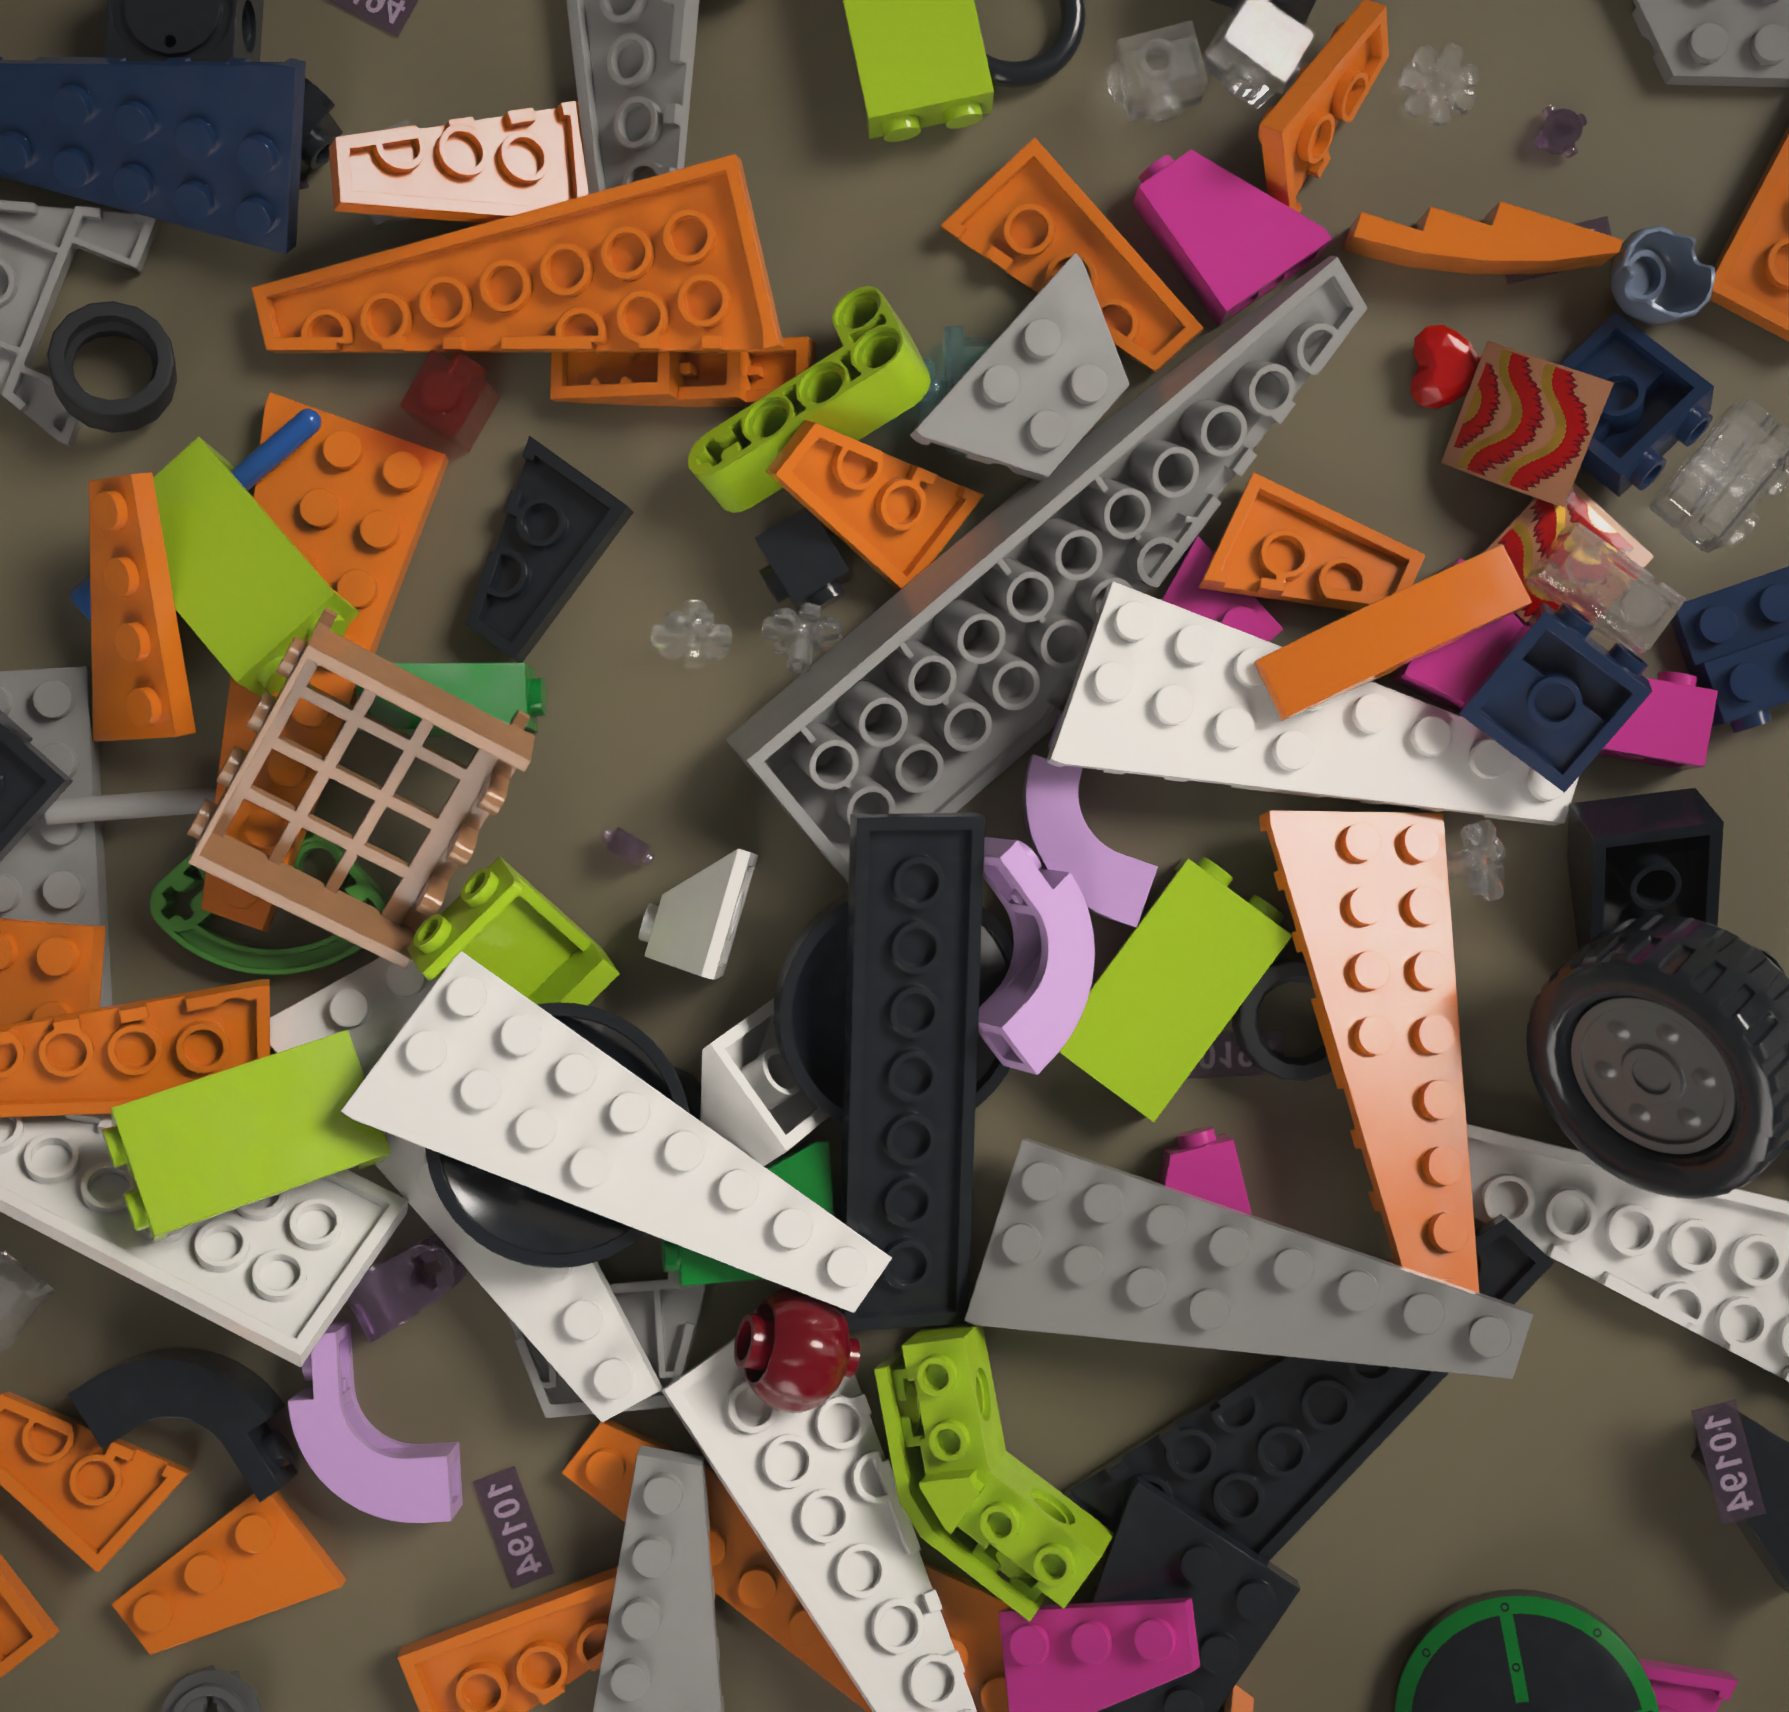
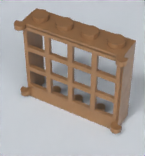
M325 607L308 641L305 642L295 636L285 652L276 673L287 679L277 697L264 691L246 725V728L256 732L248 750L245 751L234 746L216 779V782L227 787L218 804L205 799L193 820L187 835L196 838L197 841L188 863L406 969L412 960L407 947L413 942L416 931L427 917L438 913L445 899L449 880L458 865L465 867L476 847L478 832L488 815L491 813L495 816L500 810L507 796L509 781L515 770L518 768L525 772L532 758L535 735L523 730L530 719L529 714L518 709L510 723L507 724L330 631L338 613ZM318 665L364 688L354 707L309 684ZM376 696L421 718L411 736L367 714ZM300 698L345 720L326 757L280 734ZM434 725L477 747L468 765L424 743ZM358 727L403 750L383 786L338 764ZM271 749L317 771L297 807L252 785ZM415 757L459 779L439 814L395 793ZM329 778L374 800L354 835L310 814ZM244 799L289 821L270 856L225 834ZM386 807L430 828L410 863L367 842ZM301 828L346 849L326 883L282 862ZM358 856L401 877L382 911L339 890Z

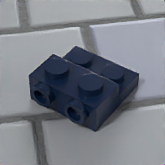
M1617 312L1608 318L1560 364L1614 382L1581 467L1618 497L1632 485L1639 490H1644L1651 485L1666 465V459L1662 456L1678 441L1686 447L1692 445L1703 435L1713 419L1709 411L1711 410L1714 386Z
M1789 566L1666 609L1688 673L1698 678L1696 687L1718 690L1712 726L1730 722L1733 733H1737L1772 721L1768 709L1789 702Z
M1543 602L1501 652V659L1459 708V714L1565 793L1651 694L1652 688L1649 680L1641 675L1648 665L1633 651L1619 642H1616L1610 650H1607L1589 636L1595 625L1578 610L1563 602L1555 611Z

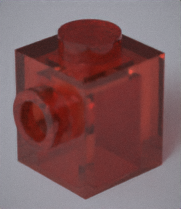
M431 350L399 406L418 424L470 452L498 404L500 397L490 384L484 380L488 370L480 364L456 351L449 360Z

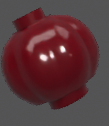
M785 1287L762 1300L752 1315L746 1314L742 1318L735 1337L734 1358L736 1365L743 1368L746 1381L763 1402L778 1411L802 1413L821 1405L837 1391L844 1377L851 1378L855 1374L860 1359V1345L857 1339L850 1338L848 1321L837 1306Z

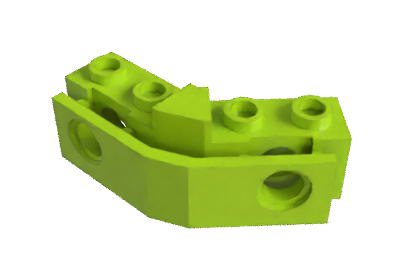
M965 1323L921 1328L902 1345V1350L894 1351L874 1369L899 1503L923 1540L1029 1622L1040 1608L1046 1596L1064 1609L1102 1557L1114 1532L1006 1451L983 1326ZM998 1570L1011 1579L1009 1583L997 1574Z

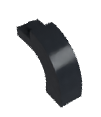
M185 1347L163 1348L140 1353L114 1365L68 1394L102 1449L148 1421L159 1418H181L200 1424L221 1441L259 1502L280 1490L298 1473L292 1464L295 1462V1455L290 1443L278 1430L271 1431L266 1423L268 1419L286 1405L269 1384L254 1371L222 1354Z

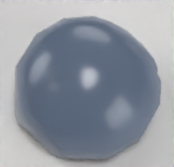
M1663 226L1643 228L1630 234L1622 243L1619 253L1612 257L1610 267L1611 290L1618 306L1624 313L1645 325H1658L1695 316L1711 300L1716 278L1715 268L1712 265H1705L1698 261L1694 252L1696 244L1694 237L1673 233L1670 229Z

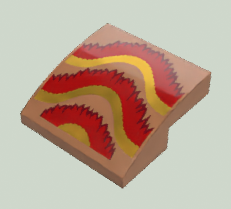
M1487 341L1441 463L1495 484L1564 507L1614 382Z
M1575 482L1564 507L1532 497L1514 516V519L1480 553L1482 554L1503 544L1532 601L1531 604L1522 610L1515 612L1525 622L1529 620L1543 602L1555 611L1565 602L1594 623L1654 558V555Z

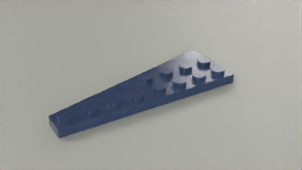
M0 57V177L287 254L296 247L306 62L294 58H289L285 62H250L249 58H230L224 62L191 61L190 58H169L165 61H126V57H39L35 60H3Z

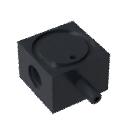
M107 0L104 57H126V61H165L169 58H190L191 61L224 62L230 58H249L250 62H260L264 0Z

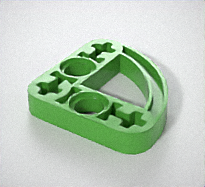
M307 830L293 868L304 872L305 858L310 852L319 848L329 851L335 858L337 865L346 849ZM191 854L156 885L149 901L151 914L156 923L175 941L205 960L240 972L261 975L309 972L335 965L365 950L335 934L312 944L288 949L263 948L233 940L206 925L217 915L201 909L203 890L189 904L195 912L192 917L188 915L173 916L170 910L176 905V900L171 895L174 890L190 892L203 882L201 878L193 874L197 867L188 863ZM355 861L339 890L343 888L350 876H352L356 880V884L345 889L348 894L364 903L373 901L375 908L382 911L388 901L387 895L359 863ZM198 868L203 879L205 880L206 871Z

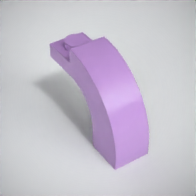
M1061 712L1058 716L1055 727L1053 729L1048 744V749L1051 748V745L1053 743L1058 725L1063 714ZM1033 754L1029 758L1024 778L1023 814L1030 844L1034 853L1039 858L1042 868L1070 872L1077 882L1090 912L1117 923L1137 928L1158 866L1112 850L1099 841L1091 832L1083 818L1079 805L1078 788L1083 768L1071 766L1056 767L1046 763V758Z
M985 837L983 878L999 898L1009 915L1013 929L1014 946L1012 960L1004 980L996 991L979 1007L978 1033L1003 1066L1038 1075L1066 1044L1075 1030L1087 1003L1092 985L1095 959L1091 917L1083 894L1070 872L1042 869L1041 862L1034 851L1019 840Z
M351 1321L332 1322L302 1365L303 1376L306 1381L313 1382V1387L303 1388L288 1400L293 1433L308 1465L333 1493L348 1504L370 1515L404 1523L452 1521L463 1505L459 1441L410 1444L389 1438L377 1430L363 1414L355 1393Z

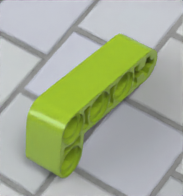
M871 286L858 287L848 292L835 306L832 321L843 347L713 428L693 445L688 456V467L724 510L732 513L743 512L783 488L766 470L805 420L818 423L859 441L915 406L926 395L931 383L930 373L910 333L884 295L877 288Z

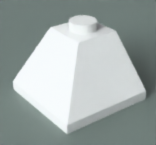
M737 849L662 894L659 906L649 903L639 932V940L648 942L644 957L708 979L715 980L723 977L759 855Z
M774 998L702 1049L700 1121L761 1165L765 1166L787 1152L829 1117L803 1092L785 1065L775 1033Z

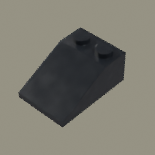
M1696 788L1569 803L1567 861L1578 951L1600 933L1610 929L1615 924L1628 919H1639L1646 915H1677L1718 926L1724 821Z

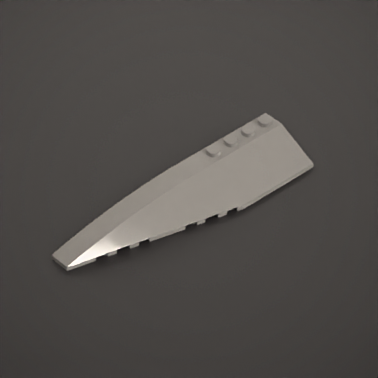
M1329 256L1275 294L1098 426L1072 449L1049 477L1043 481L1032 479L725 739L848 885L850 814L956 813L1052 730L1060 712L1063 713L1059 709L1069 697L1107 586L1112 582H1116L1144 594L1148 592L1151 586H1160L1220 506L1221 502L1217 498L1235 475L1242 477L1257 457L1253 452L1274 423L1281 425L1296 405L1292 401L1293 397L1311 374L1318 375L1368 309L1337 256Z

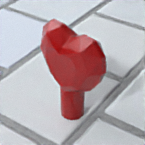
M1445 325L1426 326L1414 337L1413 354L1419 367L1411 378L1410 395L1421 407L1438 409L1452 404L1468 392L1481 356L1476 354L1470 342L1457 331Z

